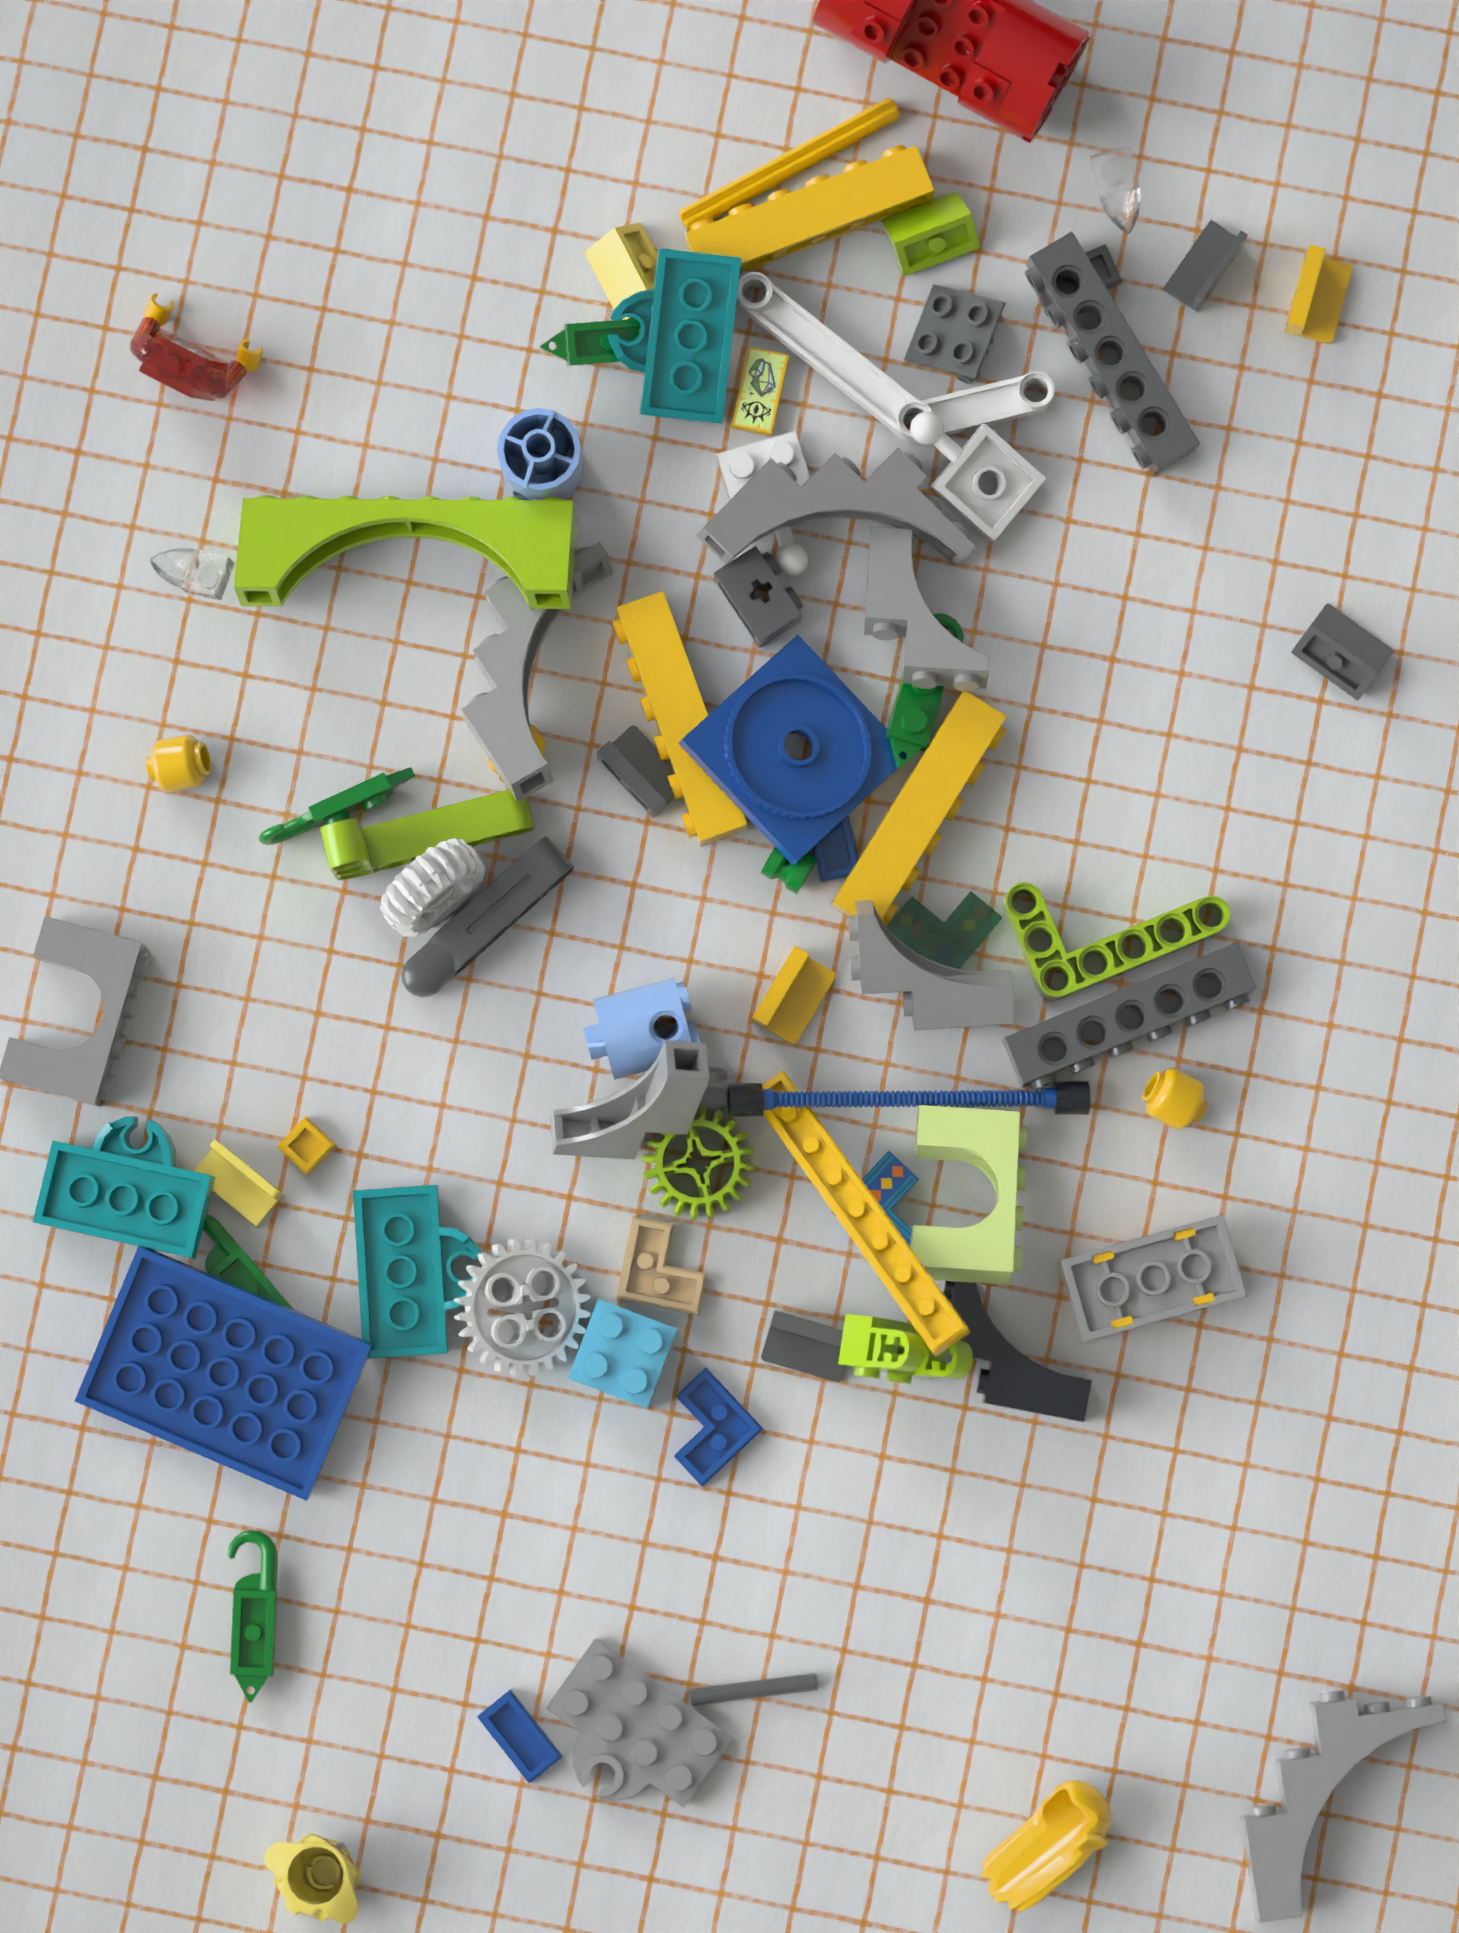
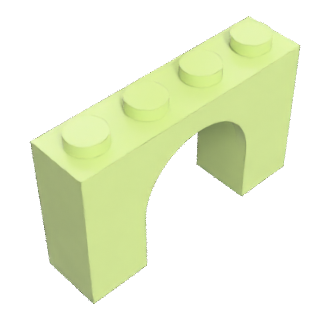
M919 1105L915 1158L959 1161L971 1164L980 1169L990 1179L997 1198V1204L990 1215L973 1226L951 1228L913 1225L910 1248L933 1280L1010 1285L1013 1271H1021L1022 1246H1014L1015 1231H1022L1024 1206H1016L1017 1191H1024L1026 1168L1025 1166H1018V1151H1026L1027 1126H1020L1019 1111Z

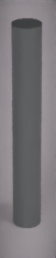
M816 1673L692 1688L689 1690L691 1706L815 1691L818 1689Z

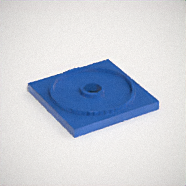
M798 634L678 743L793 866L897 770L890 741L884 739L887 731L885 726ZM793 733L804 736L811 745V756L805 760H796L790 757L784 747L786 736ZM900 754V758L905 759V756Z

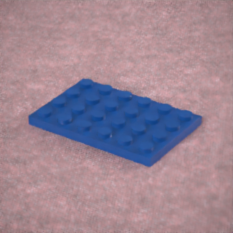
M138 1246L77 1393L75 1402L307 1501L313 1491L373 1343L153 1249Z

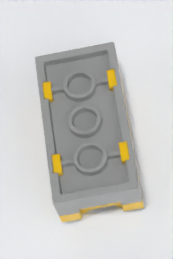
M1223 1214L1057 1262L1076 1320L1074 1324L1080 1343L1247 1296Z

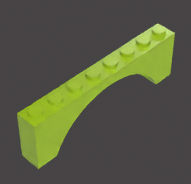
M270 495L243 498L234 589L241 606L282 607L302 580L333 557L360 545L375 541L414 537L446 541L480 554L505 572L518 587L530 609H571L578 522L573 500H564L559 497H549L544 500H524L519 497H506L503 500H483L473 496L464 497L461 500H442L434 496H425L421 499H400L394 496H383L379 499H359L354 496H341L338 499H318L310 495L299 496L296 499L276 498Z

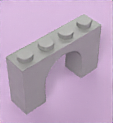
M44 916L33 957L39 961L89 975L99 987L103 998L102 1020L91 1038L83 1044L70 1049H52L9 1037L0 1067V1079L97 1107L101 1106L102 1099L108 1100L115 1082V1076L110 1075L114 1058L121 1059L126 1045L127 1036L121 1034L126 1018H133L138 1003V995L133 994L137 978L144 979L149 966L150 955L145 954L146 946L141 942Z

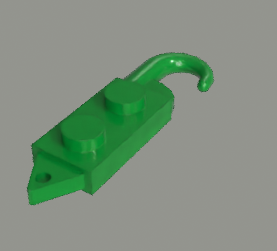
M625 319L618 322L611 320L564 324V329L540 345V349L567 361V366L621 362L617 359L609 343L608 334L616 333L624 340H632L640 332V323L636 319ZM551 342L556 346L554 350L549 348Z
M933 614L942 626L949 628L953 632L954 637L963 643L962 627L956 619L947 614ZM903 673L884 738L890 741L897 769H900L919 750L924 751L928 748L944 686L939 685L930 689H921L912 684L903 683ZM900 754H903L905 759H901Z
M411 767L389 775H385L383 772L309 806L308 812L293 820L264 830L259 835V841L264 845L280 843L317 826L320 827L325 824L350 819L349 813L364 807L366 812L377 809L388 802L386 796L393 794L394 788L414 778L415 774Z
M206 1214L203 1230L216 1244L206 1258L205 1269L207 1273L295 1310L220 1222L211 1215Z
M256 1530L244 1531L234 1537L229 1545L227 1554L228 1558H235L238 1548L245 1543H254L261 1550V1572L242 1577L236 1582L233 1589L230 1675H235L249 1703L253 1702L267 1678L274 1676L277 1612V1548L268 1535ZM249 1686L254 1687L255 1692L253 1694L248 1693L247 1689Z

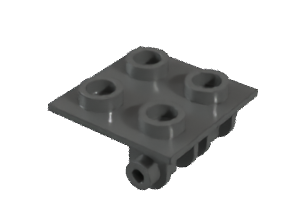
M933 284L904 360L958 374V380L972 384L973 380L980 376V368L985 356L989 353V345L993 343V335L998 322L1002 320V312L1006 303Z

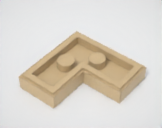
M636 1216L632 1217L616 1299L699 1315L707 1273L666 1265L674 1224Z

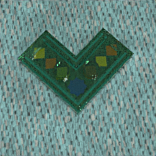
M972 891L968 893L945 922L911 896L887 927L902 943L919 955L939 964L961 969L1003 917Z

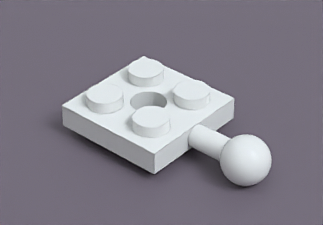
M919 413L911 422V434L918 443L923 445L933 444L951 461L929 488L990 542H994L1046 479L987 424H981L961 448L943 432V422L935 413ZM985 471L992 472L997 478V488L991 495L984 494L978 486L979 477Z
M796 431L716 454L729 500L771 458L777 464L779 462L786 464L797 477L796 482L801 487L810 479ZM790 526L774 531L780 547L776 554L775 562L781 573L787 576H797L804 572L808 565V554L802 546L795 544Z

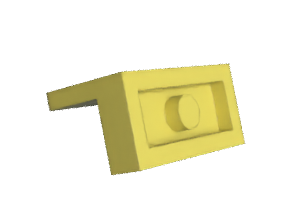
M641 222L613 228L586 250V257L613 309L623 297L637 290L654 288L657 252ZM625 317L622 320L632 319L633 317Z
M215 1139L210 1144L212 1149L196 1167L194 1172L214 1176L215 1181L212 1191L258 1227L284 1194Z

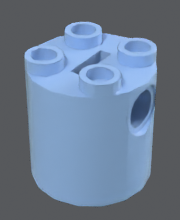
M535 408L522 411L507 422L500 433L497 452L505 486L515 497L524 500H544L549 497H559L565 500L572 495L581 481L583 458L578 432L570 421L554 410Z
M675 978L593 999L599 1023L583 1027L591 1060L608 1056L614 1080L648 1071L656 1061L665 1041L701 1043L695 1023L687 1024L684 1012L692 1010L684 982L676 983ZM662 1015L673 1016L676 1020L673 1028L667 1032L657 1031L653 1027L655 1020Z

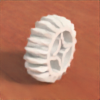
M453 838L448 841L439 842L436 847H429L424 854L417 856L409 865H405V869L395 876L394 882L387 886L386 893L382 895L380 910L392 928L403 937H415L419 934H425L429 929L437 928L445 919L449 920V917L455 911L460 910V907L470 900L471 894L478 890L479 883L484 879L486 867L475 849L463 839L457 840Z

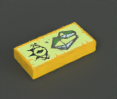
M749 346L731 429L772 437L789 361L788 354Z

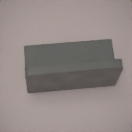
M1210 220L1163 290L1198 312L1244 246L1248 234L1241 230L1236 237L1213 220Z
M1327 603L1291 653L1358 701L1394 651L1334 606Z
M635 725L630 726L613 743L609 740L597 751V759L652 818L657 816L675 799L667 776L674 774L671 763L667 759L661 761L657 748Z
M775 1310L761 1358L766 1362L834 1382H841L846 1365L838 1364L843 1330Z

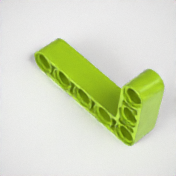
M505 790L361 828L357 819L338 821L321 827L320 832L331 872L337 880H347L410 864L417 856L424 854L429 847H436L442 841H448L453 838L457 840L463 839L468 845L475 847L534 830L535 825L527 797L517 802L511 792Z
M1026 882L1017 883L1010 888L1003 903L1004 913L1036 989L1041 996L1053 1001L1061 1000L1214 937L1226 927L1230 920V909L1227 903L1220 897L1206 896L1067 953L1042 893L1036 886ZM1018 893L1028 894L1034 901L1033 911L1026 914L1017 912L1012 906V897ZM1205 906L1215 908L1220 914L1219 925L1208 927L1202 924L1199 919V910ZM1173 922L1180 927L1182 937L1179 942L1169 943L1162 938L1160 928L1163 923ZM1035 931L1044 932L1050 938V948L1045 952L1034 951L1028 944L1029 934ZM1127 938H1136L1143 945V955L1137 959L1128 958L1122 952V941ZM1093 953L1101 956L1105 962L1104 972L1098 975L1088 973L1083 966V958L1086 955ZM1053 969L1061 971L1066 976V987L1059 991L1049 989L1044 981L1046 972Z

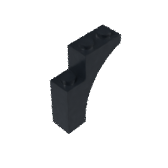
M945 1281L943 1294L970 1330V1333L959 1341L969 1344L972 1349L973 1359L989 1362L988 1369L981 1368L978 1377L976 1393L983 1394L982 1403L1084 1422L1092 1380L1058 1373L1026 1357L1012 1346L995 1327L982 1304L976 1283Z

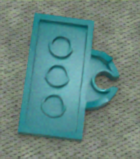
M658 247L654 288L637 290L623 297L612 310L609 317L611 320L618 322L625 317H633L640 323V332L632 340H624L616 333L608 334L609 343L617 359L629 369L644 373L640 415L722 424L741 257Z
M126 1116L111 1123L107 1122L97 1133L92 1149L52 1140L33 1218L34 1223L196 1259L215 1177L176 1168V1149L171 1136L161 1125L150 1119L148 1120L146 1129L149 1139L147 1144L139 1150L133 1149L130 1144V1135L138 1127V1117Z
M438 1185L353 1190L361 1333L363 1340L373 1343L367 1359L447 1354L446 1311L463 1306L454 1302V1298L466 1297L467 1293L466 1290L458 1285V1282L471 1281L473 1278L471 1276L465 1280L457 1279L453 1275L452 1264L457 1257L463 1255L479 1260L478 1254L482 1253L471 1237L455 1228L440 1227Z

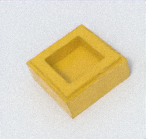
M306 1116L277 1145L307 1176L337 1146Z

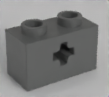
M754 546L715 571L714 581L757 646L761 648L801 622L799 609L803 607V604L791 586L784 589L776 577L781 571L769 552L762 555L758 548ZM758 586L761 591L770 590L768 592V602L764 604L760 598L752 600L755 587Z

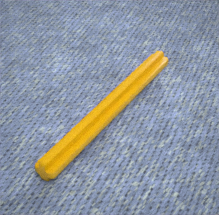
M886 98L679 211V218L683 226L688 231H691L690 227L694 223L706 218L715 219L898 120L900 112L896 103L891 98Z

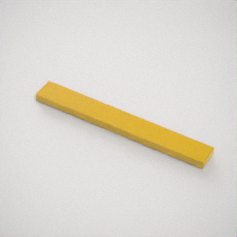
M784 1070L762 1085L763 1089H773L777 1094L779 1091H782V1093L784 1091L788 1093L790 1091H793V1093L798 1091ZM777 1106L773 1110H763L764 1116L935 1357L970 1333L966 1324L810 1106L809 1108L805 1106L803 1108H800V1106L798 1108L794 1106L793 1108L789 1106L787 1108H784V1106L779 1108Z

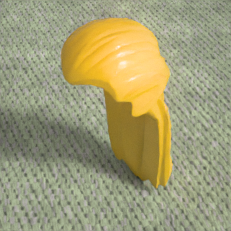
M1070 1780L1059 1784L1054 1793L1042 1802V1806L1017 1831L996 1847L982 1863L984 1870L981 1875L983 1878H990L988 1891L991 1897L997 1903L1009 1902L1008 1908L1011 1910L1016 1908L1019 1912L1029 1909L1041 1902L1052 1890L1069 1878L1094 1851L1107 1846L1108 1841L1105 1837L1110 1829L1112 1815L1110 1805L1104 1795L1093 1785L1081 1780Z

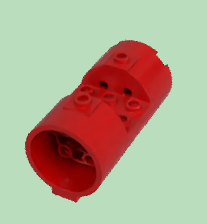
M820 0L813 18L814 25L885 64L892 60L957 96V104L1028 143H1031L1041 130L1062 89L1065 88L1090 40L1088 36L1089 31L1033 0Z

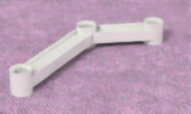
M750 272L739 279L736 305L743 315L754 320L908 445H920L912 437L911 431L904 426V419L910 415H918L922 412L935 413L943 422V432L949 436L978 429L981 424L990 426L1027 416H1039L1050 408L1055 393L1054 383L1046 373L1040 371H1031L1023 376L919 401L772 284L767 276L759 272ZM751 287H758L763 290L766 296L761 302L750 303L743 297L744 291ZM1032 385L1039 386L1044 390L1046 398L1040 402H1032L1026 398L1024 390Z

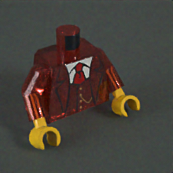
M154 293L151 296L144 312L145 318L142 319L130 344L132 355L142 362L139 369L141 373L186 396L208 401H215L216 398L225 397L246 376V372L257 371L260 367L264 350L263 347H260L257 351L248 350L250 340L244 339L239 343L236 361L227 362L161 329V326L168 322L174 308V301L171 300L167 307L161 306L156 302L158 293Z

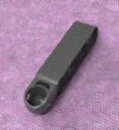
M547 836L540 839L407 960L401 972L402 983L406 990L412 995L421 998L430 997L439 992L564 880L574 869V866Z

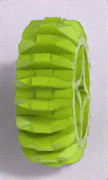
M705 1106L700 1107L699 1119H693L686 1135L688 1150L683 1158L663 1165L666 1149L672 1140L680 1135L657 1133L663 1137L660 1142L648 1138L646 1145L656 1149V1154L642 1155L644 1163L655 1164V1169L643 1172L644 1179L657 1177L659 1181L649 1188L651 1195L664 1190L667 1194L661 1199L660 1205L665 1208L672 1199L677 1201L678 1203L674 1209V1215L680 1216L683 1213L685 1205L690 1206L691 1220H697L698 1207H706L708 1219L714 1218L712 1205L719 1203L724 1213L729 1212L730 1206L725 1198L730 1195L735 1201L741 1202L743 1196L735 1190V1187L739 1184L745 1188H750L752 1184L749 1179L741 1177L742 1171H755V1164L743 1163L742 1157L754 1154V1148L745 1147L740 1149L739 1143L748 1138L747 1132H740L734 1137L731 1131L735 1129L738 1122L733 1118L725 1127L720 1125L719 1123L723 1118V1111L721 1110L715 1112L713 1121L706 1120L707 1107ZM697 1129H706L718 1134L728 1143L731 1149L724 1151H709L705 1149L700 1142ZM693 1142L696 1143L697 1150L701 1153L702 1158H720L711 1161L710 1167L705 1166L707 1170L703 1173L705 1184L701 1183L700 1175L697 1174L695 1168L688 1169L684 1167L677 1169V1167L686 1165L687 1159L692 1160L690 1155L694 1153ZM734 1162V1169L730 1180L724 1188L712 1195L709 1181L712 1170L725 1163ZM674 1175L691 1176L696 1181L700 1198L686 1196L672 1187L666 1177Z

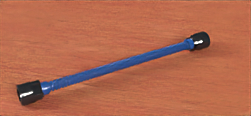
M1088 1081L1053 1082V1088H1043L1040 1092L1038 1090H1030L1029 1092L1028 1090H1024V1092L1022 1090H1014L1013 1092L1012 1090H1008V1092L1006 1090H998L997 1092L996 1090L992 1092L990 1090H987V1092L985 1090L981 1092L980 1090L976 1092L974 1090H971V1092L969 1090L965 1092L961 1090L960 1093L958 1090L955 1092L953 1090L949 1092L945 1090L944 1093L942 1090L939 1092L937 1090L933 1092L930 1090L928 1093L926 1090L923 1092L912 1091V1093L911 1091H901V1093L900 1091H896V1093L895 1091H885V1093L884 1091H880V1093L879 1091H870L869 1093L868 1091H864V1093L863 1091H854L853 1093L852 1091H848V1093L846 1091H838L837 1093L836 1091H832V1093L830 1091L826 1093L825 1091L821 1093L820 1091H816V1093L814 1091L810 1093L809 1091L805 1093L803 1091H800V1093L798 1091L794 1093L793 1091L789 1093L787 1091H784V1093L779 1091L777 1094L773 1089H763L762 1083H728L727 1089L729 1117L763 1116V1110H773L777 1106L779 1108L783 1106L784 1108L788 1106L790 1108H793V1106L795 1108L799 1106L800 1108L804 1106L806 1108H809V1106L811 1108L815 1106L819 1108L820 1105L822 1108H825V1106L827 1108L831 1106L835 1108L836 1105L838 1108L841 1106L846 1108L847 1105L849 1108L852 1105L854 1108L857 1106L861 1108L863 1105L864 1107H868V1105L870 1107H879V1105L880 1107H889L890 1105L891 1107H895V1105L896 1107H905L906 1105L907 1107H911V1105L912 1107H919V1105H944V1107H948V1105L950 1107L954 1105L955 1107H959V1105L961 1107H964V1105L966 1107L970 1105L971 1107L975 1105L977 1107H980V1105L982 1107L986 1105L987 1107L991 1105L993 1107H996V1105L1001 1107L1003 1105V1107H1006L1008 1104L1009 1107L1012 1105L1014 1107L1018 1105L1022 1107L1024 1104L1025 1107L1028 1105L1030 1107L1040 1105L1044 1109H1054V1115H1088L1090 1111V1086Z

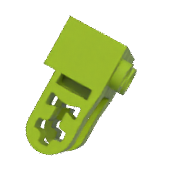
M845 1314L838 1364L855 1367L854 1375L879 1379L880 1371L887 1372V1381L911 1384L912 1376L962 1379L969 1373L972 1367V1349L964 1341H957L935 1357L912 1323L872 1316ZM945 1354L953 1355L952 1363L944 1362Z

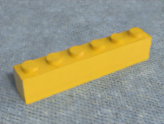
M899 145L885 151L882 154L883 158L868 163L866 159L853 162L844 168V173L829 178L828 174L816 176L805 183L806 187L794 192H791L790 189L774 192L767 197V202L753 207L751 203L737 206L729 211L730 216L715 222L713 218L700 220L691 225V231L685 233L686 245L689 251L741 257L740 274L932 201L935 190L917 145L907 149L905 145Z
M664 591L616 607L619 619L613 620L612 625L619 644L627 642L632 658L626 659V664L633 683L641 681L646 696L639 698L646 720L647 722L655 720L660 735L653 737L660 759L661 761L669 759L674 774L667 776L675 800L683 797L688 813L681 815L689 839L697 836L700 846L747 830V822L743 812L678 744L708 716Z
M962 691L930 741L928 748L925 749L830 906L847 916H856L855 901L872 900L881 919L886 926L888 925L899 907L893 903V900L901 888L908 892L920 873V870L914 867L922 853L930 856L940 841L942 835L936 832L944 818L951 821L961 807L964 800L958 797L965 783L973 786L983 771L985 764L980 762V759L987 747L994 751L1004 737L1007 729L1001 725L1007 717L1006 715L969 692Z

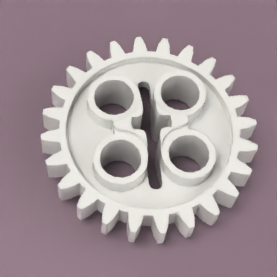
M512 1239L508 1240L507 1252L501 1244L492 1245L494 1257L492 1258L486 1253H479L478 1259L482 1267L468 1265L466 1269L473 1277L472 1280L458 1282V1285L466 1290L467 1293L466 1297L454 1298V1302L465 1306V1312L455 1315L454 1318L455 1320L466 1321L468 1325L459 1333V1336L473 1337L474 1340L467 1348L469 1352L484 1350L480 1357V1363L488 1364L495 1358L494 1371L503 1372L509 1364L510 1374L520 1376L524 1365L527 1374L534 1376L537 1375L538 1363L545 1371L553 1370L552 1357L559 1362H566L567 1356L563 1348L578 1349L579 1345L572 1336L574 1333L585 1334L586 1329L579 1325L578 1321L579 1318H587L591 1315L590 1312L580 1309V1303L589 1300L590 1295L578 1294L577 1290L586 1280L585 1278L573 1279L571 1277L577 1268V1264L569 1263L563 1266L562 1262L566 1254L565 1252L557 1251L550 1257L551 1244L542 1243L536 1251L534 1239H525L521 1250L518 1240ZM538 1272L543 1273L547 1280V1287L540 1295L532 1287L533 1277ZM498 1278L502 1279L507 1286L506 1296L501 1301H497L492 1295V1285ZM552 1298L558 1301L556 1306L525 1310L523 1313H505L492 1317L487 1314L490 1308L520 1305L522 1301L539 1302ZM544 1314H548L553 1321V1329L548 1336H543L538 1328L539 1319ZM504 1320L509 1321L513 1328V1335L507 1343H503L498 1336V1327Z

